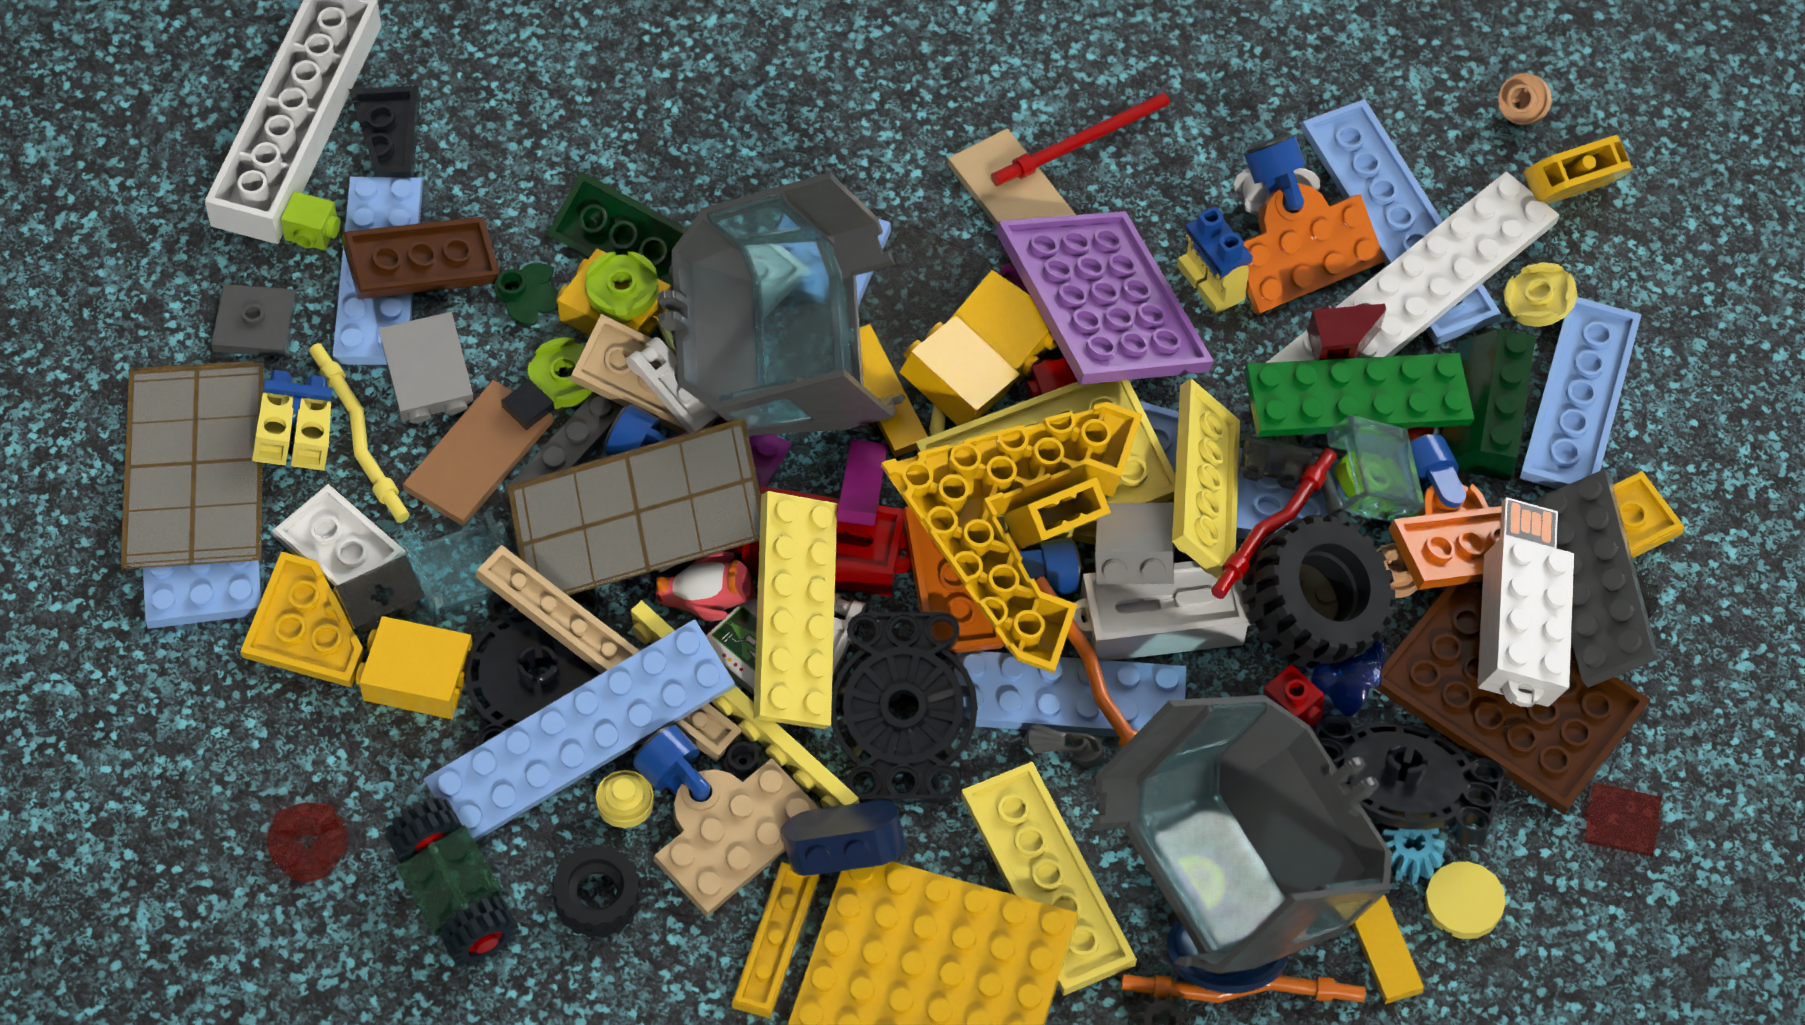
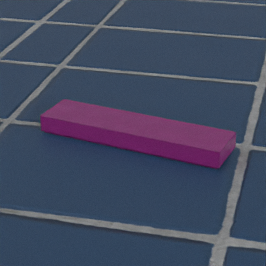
M851 439L838 505V521L870 526L875 525L884 473L881 462L886 461L888 444Z

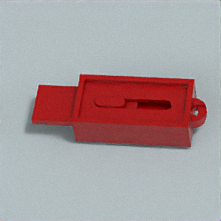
M759 486L761 495L771 491L837 503L838 512L840 500L838 498ZM878 505L875 525L873 526L837 520L835 588L892 597L896 574L905 573L912 569L907 535H905L904 509ZM760 541L725 550L742 553V563L748 568L750 574L758 575ZM902 551H906L904 558L900 557Z

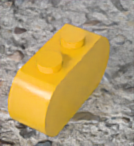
M1614 135L1545 158L1527 168L1523 175L1535 199L1548 205L1610 184L1630 173L1633 168L1620 137Z

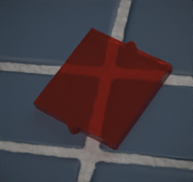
M1593 783L1590 805L1584 812V815L1588 817L1584 843L1652 857L1656 833L1660 831L1662 826L1658 822L1661 797Z

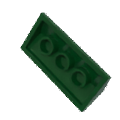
M581 171L546 234L589 258L597 248L606 253L616 251V255H628V251L639 253L654 265L657 279L671 285V290H673V283L669 274V268L672 265V249L688 228Z

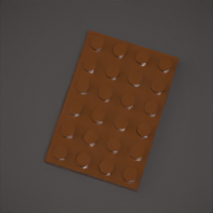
M1472 583L1447 586L1372 678L1370 686L1479 759L1486 758L1499 763L1503 767L1506 777L1565 815L1648 707L1651 699L1617 677L1588 688L1581 679L1575 651L1572 648L1570 651L1569 688L1549 707L1534 704L1529 708L1521 707L1514 703H1509L1502 694L1477 688L1482 589Z

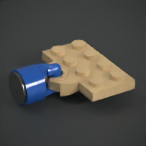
M668 725L653 734L640 747L634 756L633 766L657 791L667 787L676 796L673 816L675 826L681 834L654 855V862L693 904L708 917L786 851L781 834V828L786 821L803 811L820 808L772 758L743 782L731 773L716 769L698 772L691 765L698 757L700 750L677 725Z

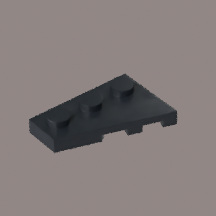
M398 86L348 89L376 177L414 178L421 95L419 87Z

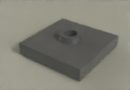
M224 284L211 343L213 352L286 357L298 297L296 289Z

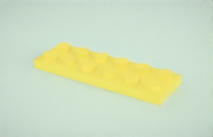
M1189 379L1180 385L1172 542L1179 551L1186 553L1206 573L1213 575L1218 580L1223 573V564L1231 554L1236 553L1240 420L1193 379Z
M771 491L761 495L753 719L818 729H826L831 726L837 503Z
M1033 761L962 789L961 798L1010 893L1078 912V921L1058 981V987L1062 995L1065 996L1136 966L1137 959Z

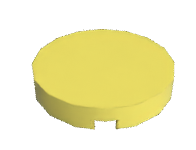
M1544 262L1528 265L1521 269V274L1515 278L1512 276L1507 281L1503 292L1506 309L1511 317L1525 326L1533 327L1552 325L1565 318L1574 308L1578 297L1573 276L1564 271V268L1558 264Z
M1452 862L1441 867L1431 877L1424 897L1426 912L1433 924L1440 930L1444 929L1452 933L1451 936L1460 939H1476L1490 933L1501 920L1506 904L1504 888L1496 875L1484 866L1472 862Z

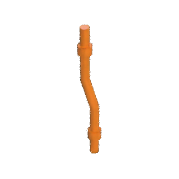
M1044 576L1035 580L1041 592L1058 597ZM1073 619L1067 638L1082 658L1095 703L1120 738L1118 743L1123 748L1138 733V730L1131 728L1109 696L1096 651ZM1160 770L1153 772L1152 777L1159 773Z
M1123 974L1121 980V990L1152 994L1154 999L1169 1000L1170 997L1213 1003H1221L1266 990L1314 996V1000L1332 1002V999L1363 1003L1366 988L1363 986L1335 983L1334 978L1317 976L1316 980L1280 975L1276 980L1262 988L1239 994L1212 992L1192 983L1172 981L1171 976L1155 974L1154 978Z

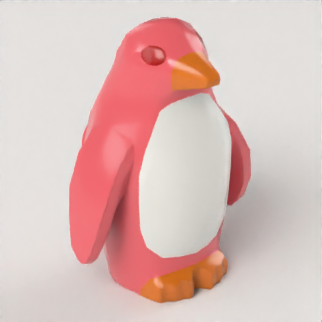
M725 551L701 557L675 576L657 577L655 588L656 599L659 604L689 612L707 621L724 620L728 613L723 612V610L749 600H754L756 592L748 568L741 561L735 560L729 563L735 558V555Z

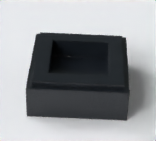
M530 379L501 400L502 408L525 430H528L555 409L554 402Z

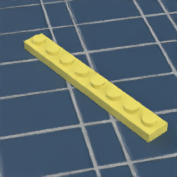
M642 600L631 609L632 631L642 643L647 645L650 642L653 644L675 631ZM737 686L711 701L716 710L726 717L730 715L739 723L738 726L742 729V734L751 742L757 740L766 748V754L770 759L772 758L780 767L785 765L793 773L795 782L804 791L810 792L812 790L821 798L820 802L824 808L859 803V798L776 722L753 719L754 702Z

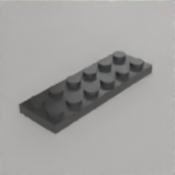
M1603 469L1538 497V506L1558 511L1556 548L1574 553L1571 639L1583 683L1589 688L1658 660L1659 656L1611 476Z

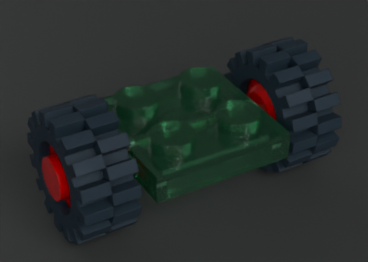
M437 797L434 801L432 798L425 799L422 805L417 802L413 804V809L408 810L406 808L401 811L402 816H395L391 820L393 824L387 826L385 837L401 864L396 868L431 932L435 936L440 935L454 963H457L458 966H463L464 964L472 966L475 961L479 964L485 962V958L488 956L491 958L496 956L498 950L504 951L508 947L506 943H512L516 939L515 935L519 934V926L505 901L500 897L505 892L472 833L466 825L462 826L447 799L443 800L440 797Z

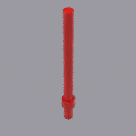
M1161 93L1032 155H1021L1013 159L1011 165L992 173L991 180L998 187L1017 177L1023 179L1035 173L1036 168L1170 104L1169 97L1166 93Z

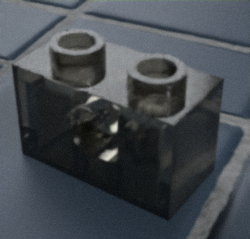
M406 555L341 583L333 589L352 630L356 631L361 628L363 634L371 632L372 629H378L382 616L387 617L396 613L398 618H402L419 610L420 608L417 603L425 598L424 592ZM376 588L381 593L388 591L390 596L385 601L386 606H383L380 601L372 602L371 598L376 593Z

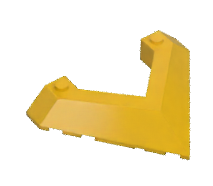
M1103 402L1093 405L1092 409L1075 414L1070 411L1044 418L1043 422L1024 427L1021 424L963 440L961 444L953 446L947 444L917 453V456L897 461L895 458L881 462L882 469L1017 661L1054 674L1078 604L1040 591L1034 578L1031 579L1022 564L1023 558L1009 533L1006 534L997 516L1095 477L1099 481L1103 494L1113 497L1143 414L1110 402Z

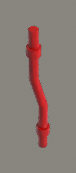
M1326 448L1322 451L1314 465L1308 466L1300 477V485L1285 508L1256 524L1238 551L1228 557L1222 566L1223 573L1211 589L1212 594L1216 598H1225L1235 581L1243 578L1250 567V559L1265 537L1294 521L1312 493L1320 490L1326 481L1327 471L1337 457L1333 450Z

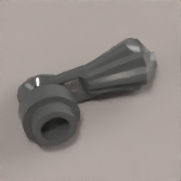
M1036 724L1030 727L1024 737V743L1033 754L1053 751L1072 752L1076 763L1086 768L1096 767L1104 757V748L1101 740L1089 734L1062 732ZM1066 739H1072L1073 746L1065 745Z

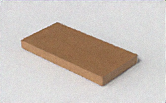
M492 380L403 483L404 491L465 527L553 423V415L547 414L528 430H525L502 408L501 400L513 391Z

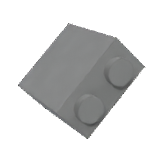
M452 312L379 328L380 340L401 422L409 420L410 423H420L429 420L432 414L445 411L448 415L459 414L468 409L467 406L472 405L473 392Z
M1174 502L1107 503L1111 513L1097 518L1095 546L1096 585L1174 584V543L1172 542Z

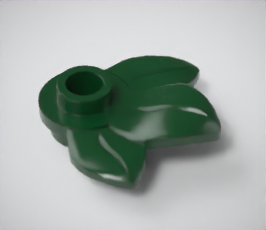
M531 263L520 271L515 269L505 270L494 283L496 297L506 304L508 315L520 324L527 326L536 325L538 312L550 313L558 309L556 298L559 290L548 283L554 273L553 266L543 263ZM512 287L517 288L516 290H507Z

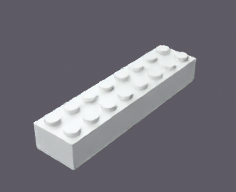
M303 0L205 199L211 227L274 244L279 243L283 235L280 219L294 191L303 193L350 94L348 89L353 88L382 27L377 0Z

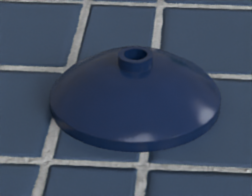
M1215 907L1213 911L1207 913L1226 945L1231 948H1235L1265 919V917L1254 912L1233 907ZM1180 920L1173 925L1167 938V957L1176 972L1192 984L1217 993L1239 994L1262 988L1282 974L1288 960V956H1285L1255 969L1217 974L1205 971V969L1173 964L1180 956L1200 954Z

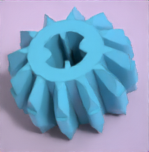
M1389 826V830L1384 829L1381 832L1382 839L1392 852L1391 870L1396 871V881L1401 880L1403 875H1406L1413 885L1418 881L1419 875L1429 880L1433 876L1434 869L1438 870L1441 868L1444 860L1441 854L1444 853L1446 846L1445 841L1438 840L1440 835L1439 828L1409 830Z

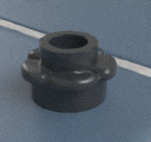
M738 742L732 745L726 753L727 758L724 760L725 770L741 780L747 779L763 764L762 758L759 757V750L748 742ZM745 759L747 763L744 765L740 764V760Z

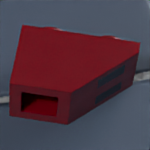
M1362 303L1356 306L1340 308L1328 306L1313 310L1307 333L1314 360L1358 358L1381 329L1387 310L1385 303L1372 305Z

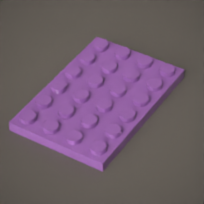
M1126 211L998 222L995 233L1080 385L1210 372L1214 360Z

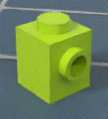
M296 191L293 192L280 219L285 240L297 243L304 248L313 247L324 251L330 239L337 237L341 224L340 218L337 217L335 202Z

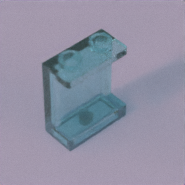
M1349 415L1326 433L1329 446L1347 450L1356 493L1344 503L1346 512L1392 523L1394 519L1412 517L1425 507L1407 429Z
M491 511L483 513L484 522L480 525L423 544L418 533L403 538L408 562L430 618L487 600L492 592H494L476 578L477 569L501 545L505 547L504 543L508 542V536L502 521L495 522Z

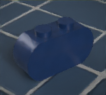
M886 800L803 811L786 821L781 828L790 868L794 873L802 876L881 866L899 857L906 848L898 809L894 803Z

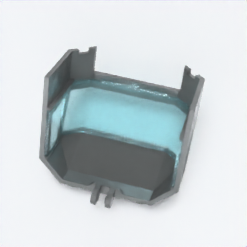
M831 172L703 208L672 249V265L669 268V274L673 283V290H663L657 295L659 305L663 309L672 310L659 314L658 320L664 330L675 331L672 339L677 352V365L674 368L677 384L731 425L746 421L749 437L767 434L845 430L892 418L896 413L895 405L902 403L905 399L902 393L878 399L864 387L856 275L895 265L891 251L883 252L878 235H881L883 230L878 217Z
M1265 695L1169 700L1096 774L1095 792H1100L1099 814L1093 815L1092 831L1120 828L1125 830L1200 953L1180 956L1173 964L1205 969V971L1217 974L1255 969L1331 938L1339 937L1390 890L1392 852L1359 803L1370 797L1378 788L1379 783L1376 778H1373V776L1365 778L1351 790L1346 782L1361 773L1366 766L1364 760L1358 756L1337 769L1310 726Z

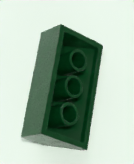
M1497 329L1457 343L1456 353H1460L1475 418L1470 426L1443 427L1442 437L1445 438L1458 463V471L1507 481L1511 480L1519 451L1536 340L1535 335Z

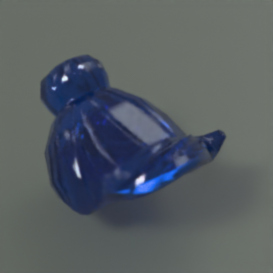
M1384 641L1373 643V646L1365 650L1363 655L1344 660L1334 667L1328 664H1319L1314 668L1311 682L1324 693V696L1328 695L1335 707L1345 717L1353 716L1358 712L1366 701L1369 690L1381 684L1382 670L1387 654V647Z

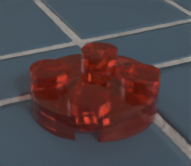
M312 802L300 803L288 809H281L274 815L273 824L269 828L267 835V847L273 864L286 872L288 877L299 881H312L327 876L333 871V867L338 864L340 859L343 861L348 851V835L343 820L338 816L333 806ZM307 834H312V837L319 838L317 841L312 842V848L304 849L302 843H297L299 839Z

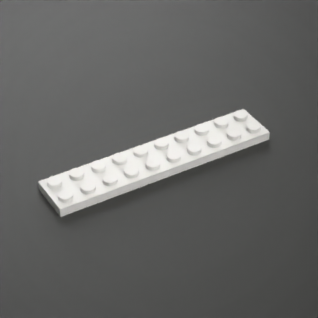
M1507 171L1335 307H1351L1362 303H1369L1371 305L1385 303L1387 310L1380 331L1358 358L1394 356L1553 227L1558 221L1559 214L1545 202L1537 201L1532 192ZM1307 330L1266 363L1314 360Z

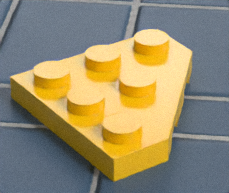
M281 551L240 650L242 658L352 687L358 667L365 654L360 641L352 630L318 562Z

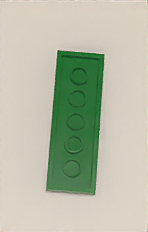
M1460 353L1250 363L1244 369L1257 437L1470 426L1475 419Z

